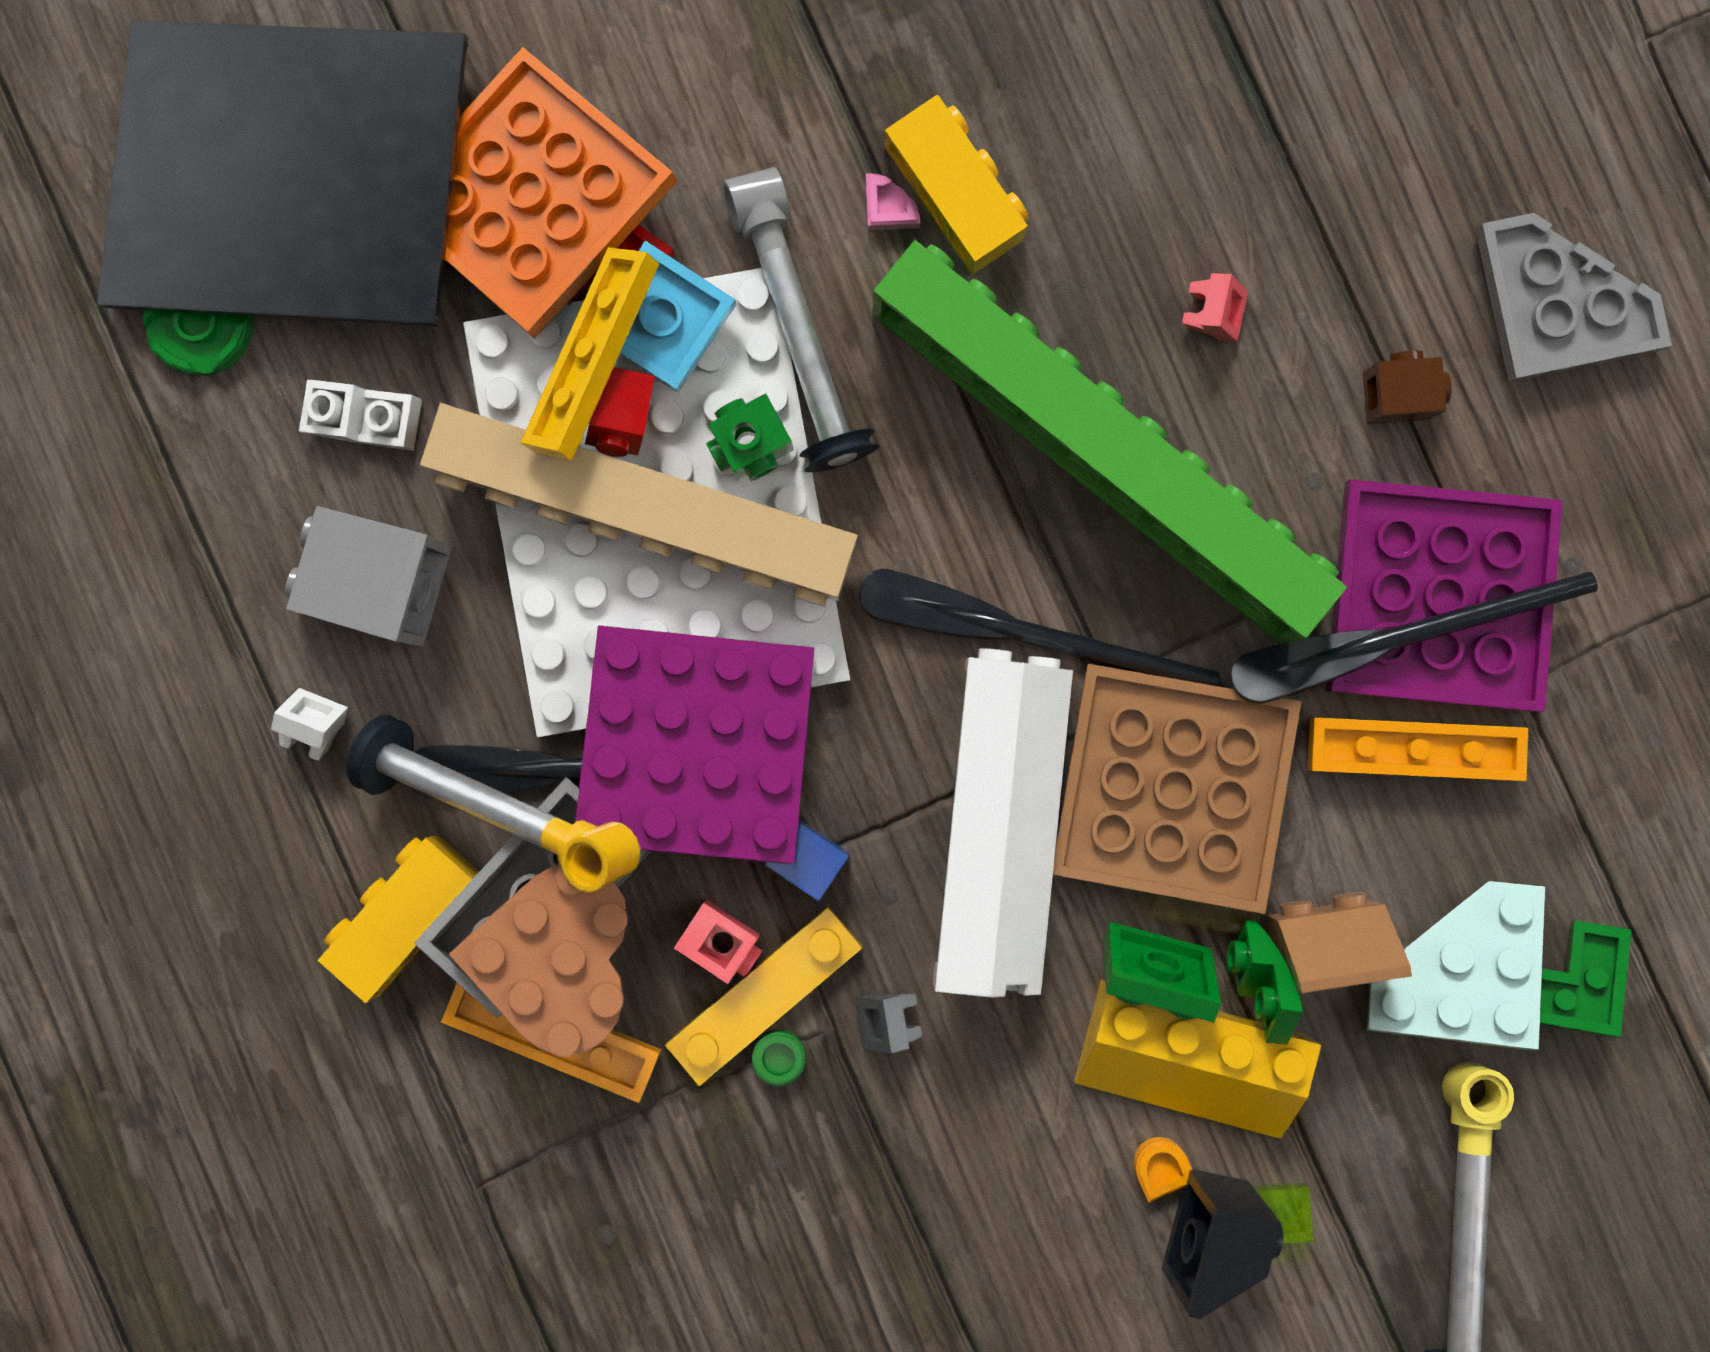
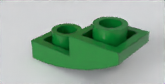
M1245 920L1237 941L1232 940L1228 946V972L1235 973L1238 996L1255 998V1016L1263 1021L1266 1043L1288 1045L1303 1013L1294 978L1279 949L1257 921Z

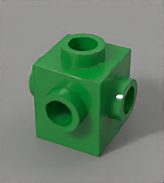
M766 393L748 403H745L743 398L727 403L714 413L717 419L708 423L714 439L706 442V445L721 472L731 467L737 480L747 475L750 481H754L771 473L779 466L776 459L794 450L792 440ZM744 436H754L753 441L748 444L739 443Z

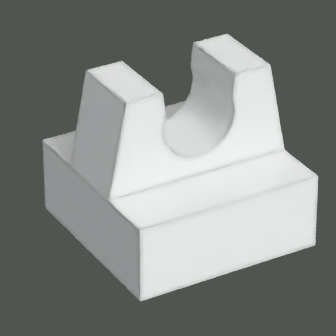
M299 688L274 712L271 730L279 733L280 746L290 749L298 740L310 745L309 757L319 761L329 750L337 731L345 724L348 707Z

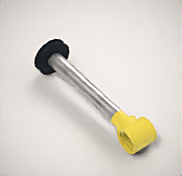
M1462 1062L1448 1070L1442 1083L1443 1097L1448 1106L1451 1107L1450 1122L1459 1125L1446 1349H1431L1423 1352H1481L1493 1130L1501 1129L1502 1120L1512 1110L1514 1093L1510 1082L1501 1073L1473 1062ZM1483 1080L1486 1089L1485 1095L1479 1103L1472 1105L1469 1097L1470 1089L1474 1083Z

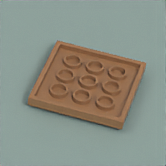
M1087 664L1056 837L1053 875L1266 914L1302 701L1281 698L1264 704H1254L1242 699L1234 689Z

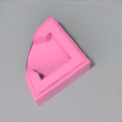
M866 173L868 231L920 228V215L913 199L888 177Z

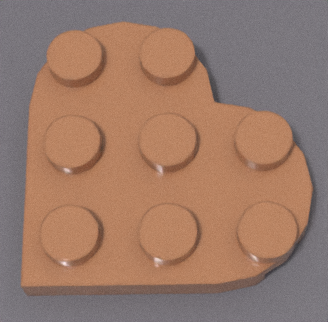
M553 865L533 877L448 955L516 1030L541 1051L552 1053L558 1057H568L572 1054L583 1053L603 1042L620 1018L624 1002L622 981L610 958L624 939L628 923L626 901L615 881L596 891H582L569 882L564 875L561 865Z

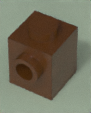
M1403 351L1390 355V361L1377 362L1363 372L1367 424L1430 420L1447 410L1446 404L1451 399L1452 384L1450 375L1447 372H1443L1442 357L1423 358V351Z

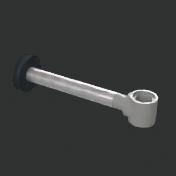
M771 167L723 180V194L729 218L737 233L742 232L744 239L753 240L820 440V442L813 444L799 454L800 457H806L810 461L809 466L804 469L805 472L825 471L866 457L875 452L880 446L879 444H872L869 440L870 436L875 432L874 429L867 428L849 431L782 231L788 224L789 204L785 187L777 168Z

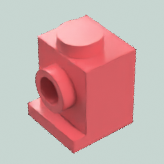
M707 898L674 949L728 984L736 972L745 977L762 952L760 948L754 945L760 933L716 905V902ZM719 932L730 934L733 938V947L726 951L718 949L714 944V936Z

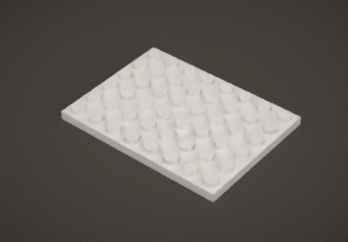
M758 268L703 278L733 297L737 305L679 393L654 378L645 433L638 456L628 454L624 457L614 458L821 523L813 474L804 470L809 466L810 461L808 458H803L799 455L808 446L791 353L763 269ZM584 300L573 302L570 306L566 304L535 339L507 315L463 322L479 414L481 416L526 430ZM620 355L614 365L617 368L648 374ZM766 393L792 440L794 450L776 459L779 466L771 473L754 481H750L747 475L737 480L731 467L721 472L706 445V442L714 439L708 423L717 419L714 413L727 403L739 398H743L745 403H748ZM587 426L579 447L601 453L595 446L585 445ZM744 436L739 443L748 444L753 441L754 436ZM519 500L516 509L495 503L537 737L586 729L598 625L814 647L811 688L850 681L836 600L827 598L824 607L795 598V587L775 582L773 590L765 589L742 581L744 571L724 565L722 574L714 573L691 565L693 555L675 549L672 550L670 558L640 549L641 539L621 533L619 541H614L588 532L590 523L574 517H570L568 524L563 525L537 516L536 513L539 506Z

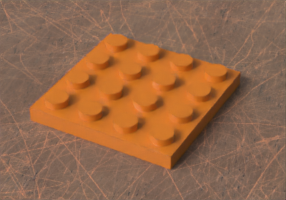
M522 47L460 115L445 261L535 339L599 269L608 247L618 248L675 185L677 179L669 168Z

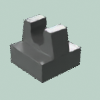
M870 993L855 997L864 1050L893 1054L910 1049L909 1043L922 1037L921 1026L906 1025L904 1017L905 1008L917 1005L916 994Z

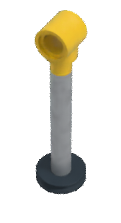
M380 715L369 721L358 733L351 745L347 758V777L352 786L357 789H363V791L370 795H378L391 789L398 781L558 855V861L562 866L564 875L579 890L586 892L599 890L630 874L639 863L640 846L631 829L624 824L612 821L597 827L589 822L580 820L572 825L414 753V734L410 725L403 720L398 721L391 715Z

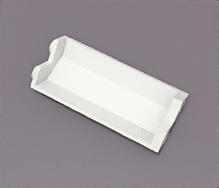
M979 649L978 658L969 657L966 659L965 670H967L938 961L935 962L933 986L936 992L1003 997L1006 990L1018 991L1019 994L1041 995L1073 670L1060 669V659L1028 656V664L1011 662V651Z

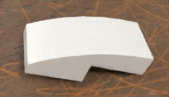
M307 379L299 432L355 443L414 451L422 399L409 394L365 390L352 384Z

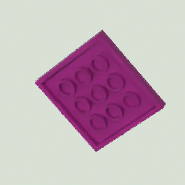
M1350 479L1345 482L1337 566L1339 574L1336 577L1347 588L1334 603L1331 634L1356 630H1386L1556 581L1563 500ZM1554 604L1391 650L1371 664L1328 682L1326 692L1545 712Z
M598 625L575 822L584 820L597 827L612 821L622 823L634 833L642 851L793 865L796 851L814 647Z

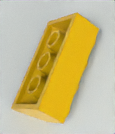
M1101 979L1074 1082L1082 1086L1281 1139L1308 1098L1321 1044L1306 1034L1297 1031L1293 1032L1288 1045L1266 1043L1263 1022L1218 1011L1213 1023L1198 1018L1193 1020L1182 1019L1173 1015L1169 1010L1146 1004L1130 1005L1120 1001L1115 996L1106 994V980Z

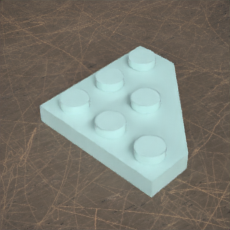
M1488 881L1407 946L1404 951L1411 965L1412 977L1373 982L1369 985L1367 1031L1524 1050H1538L1545 887Z

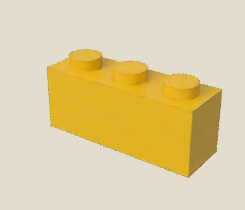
M937 94L885 129L884 148L970 274L973 275L1024 240L1028 228L1025 221L1029 219V216L1018 196L1013 192L1007 195L996 180L999 172L990 155L984 149L977 151L966 136L969 133V128L960 111L953 105L947 108Z
M439 835L426 837L423 841L416 837L409 842L395 859V862L400 865L388 881H385L382 877L375 881L359 900L365 906L352 922L344 918L330 931L323 941L329 948L317 961L365 1003L379 997L421 949L414 942L480 872Z

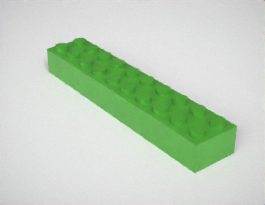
M914 240L873 290L872 317L1279 644L1306 639L1347 588L1344 583L1336 578L1339 574L1338 569L1321 555L1312 553L1309 556L1293 543L1296 540V536L1285 525L1275 519H1269L1266 522L1250 508L1253 506L1252 500L1240 489L1230 484H1227L1224 488L1208 475L1210 467L1199 456L1189 450H1184L1183 453H1180L1165 441L1168 434L1158 423L1147 416H1141L1138 419L1122 406L1125 403L1124 398L1113 387L1102 381H1099L1096 385L1079 372L1082 369V365L1072 354L1060 347L1053 351L1038 339L1039 330L1027 318L1018 313H1014L1011 317L995 304L997 301L996 295L986 285L976 279H971L970 282H967L952 270L955 264L945 252L932 244L926 249Z

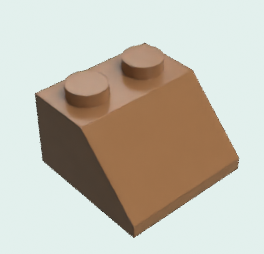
M1364 892L1333 896L1334 905L1313 907V901L1311 900L1287 902L1280 904L1281 913L1265 915L1268 935L1286 961L1297 990L1300 993L1412 977L1411 965L1385 904L1371 899L1366 900V893Z

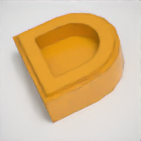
M1164 1137L1150 1138L1138 1147L1134 1155L1133 1166L1135 1175L1148 1203L1182 1189L1187 1184L1189 1171L1192 1170L1191 1165L1180 1146L1171 1139Z

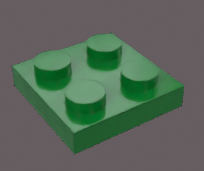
M1109 921L1103 938L1106 994L1115 996L1120 1001L1130 1005L1146 1004L1169 1010L1173 1015L1182 1019L1193 1020L1198 1018L1215 1022L1221 1006L1212 948Z

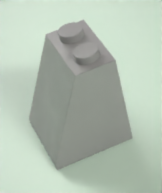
M316 506L313 517L309 516L302 527L300 544L304 549L298 568L295 567L291 570L286 582L285 596L289 598L286 609L388 640L423 647L453 546L426 534Z

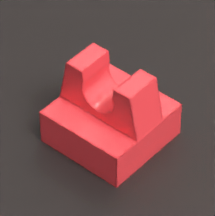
M1211 273V277L1208 280L1191 282L1189 293L1195 299L1205 300L1204 309L1198 313H1184L1182 323L1190 330L1213 336L1217 341L1238 342L1249 291L1232 274Z

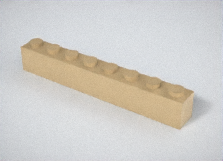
M443 403L439 404L420 466L435 473L433 480L435 484L465 493L467 484L487 490L484 499L516 509L519 500L539 506L536 513L537 516L563 525H567L569 518L574 517L590 523L588 532L610 540L619 541L621 533L641 539L640 549L670 558L672 550L675 549L693 555L691 565L714 573L722 574L724 565L744 571L742 581L758 587L773 590L775 582L795 587V598L824 607L827 598L839 601L858 541L857 534L579 446L572 461L535 453L520 443L526 431L525 429Z

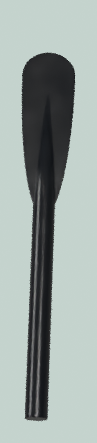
M890 569L875 570L866 576L860 587V605L864 612L875 620L964 638L987 640L1013 639L1138 673L1217 686L1219 672L1019 620L1000 608L976 597Z
M1589 571L1386 630L1372 629L1339 632L1248 652L1239 657L1234 663L1231 672V683L1235 692L1245 701L1254 704L1268 703L1350 674L1378 660L1391 650L1594 593L1598 588L1594 574Z
M428 745L414 752L502 793L542 787L564 780L566 777L568 779H580L583 759L564 758L550 753L527 749L476 745ZM411 787V789L418 795L424 798L435 799L434 797Z

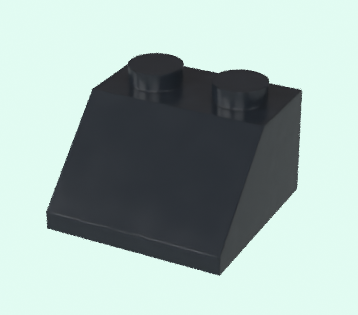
M1195 1169L1189 1171L1187 1184L1182 1189L1162 1264L1164 1274L1189 1317L1197 1319L1205 1317L1268 1277L1272 1260L1280 1255L1283 1247L1284 1233L1282 1223L1249 1181Z

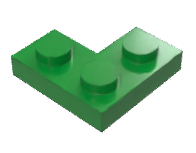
M1577 920L1571 922L1565 972L1542 968L1540 1025L1615 1039L1621 1037L1631 929Z

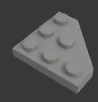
M1530 213L1482 223L1475 229L1508 382L1658 352L1672 346L1661 294L1644 283L1635 284L1613 270L1615 265L1580 242L1573 244L1551 230L1552 224L1539 215Z

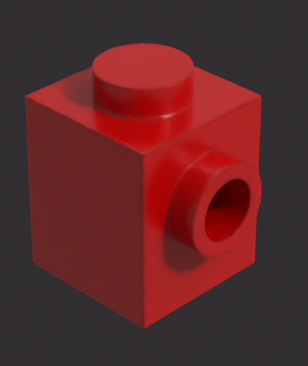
M614 367L588 424L585 445L595 446L599 452L608 456L624 457L628 454L638 456L645 433L655 376Z

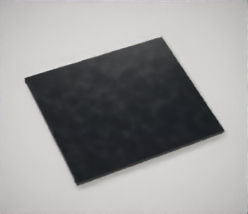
M132 20L97 305L102 308L438 326L466 51L468 48V38L465 33Z

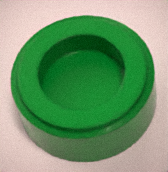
M771 1030L762 1035L754 1047L752 1054L753 1068L758 1077L770 1085L783 1086L792 1083L800 1076L805 1066V1047L800 1038L788 1030Z

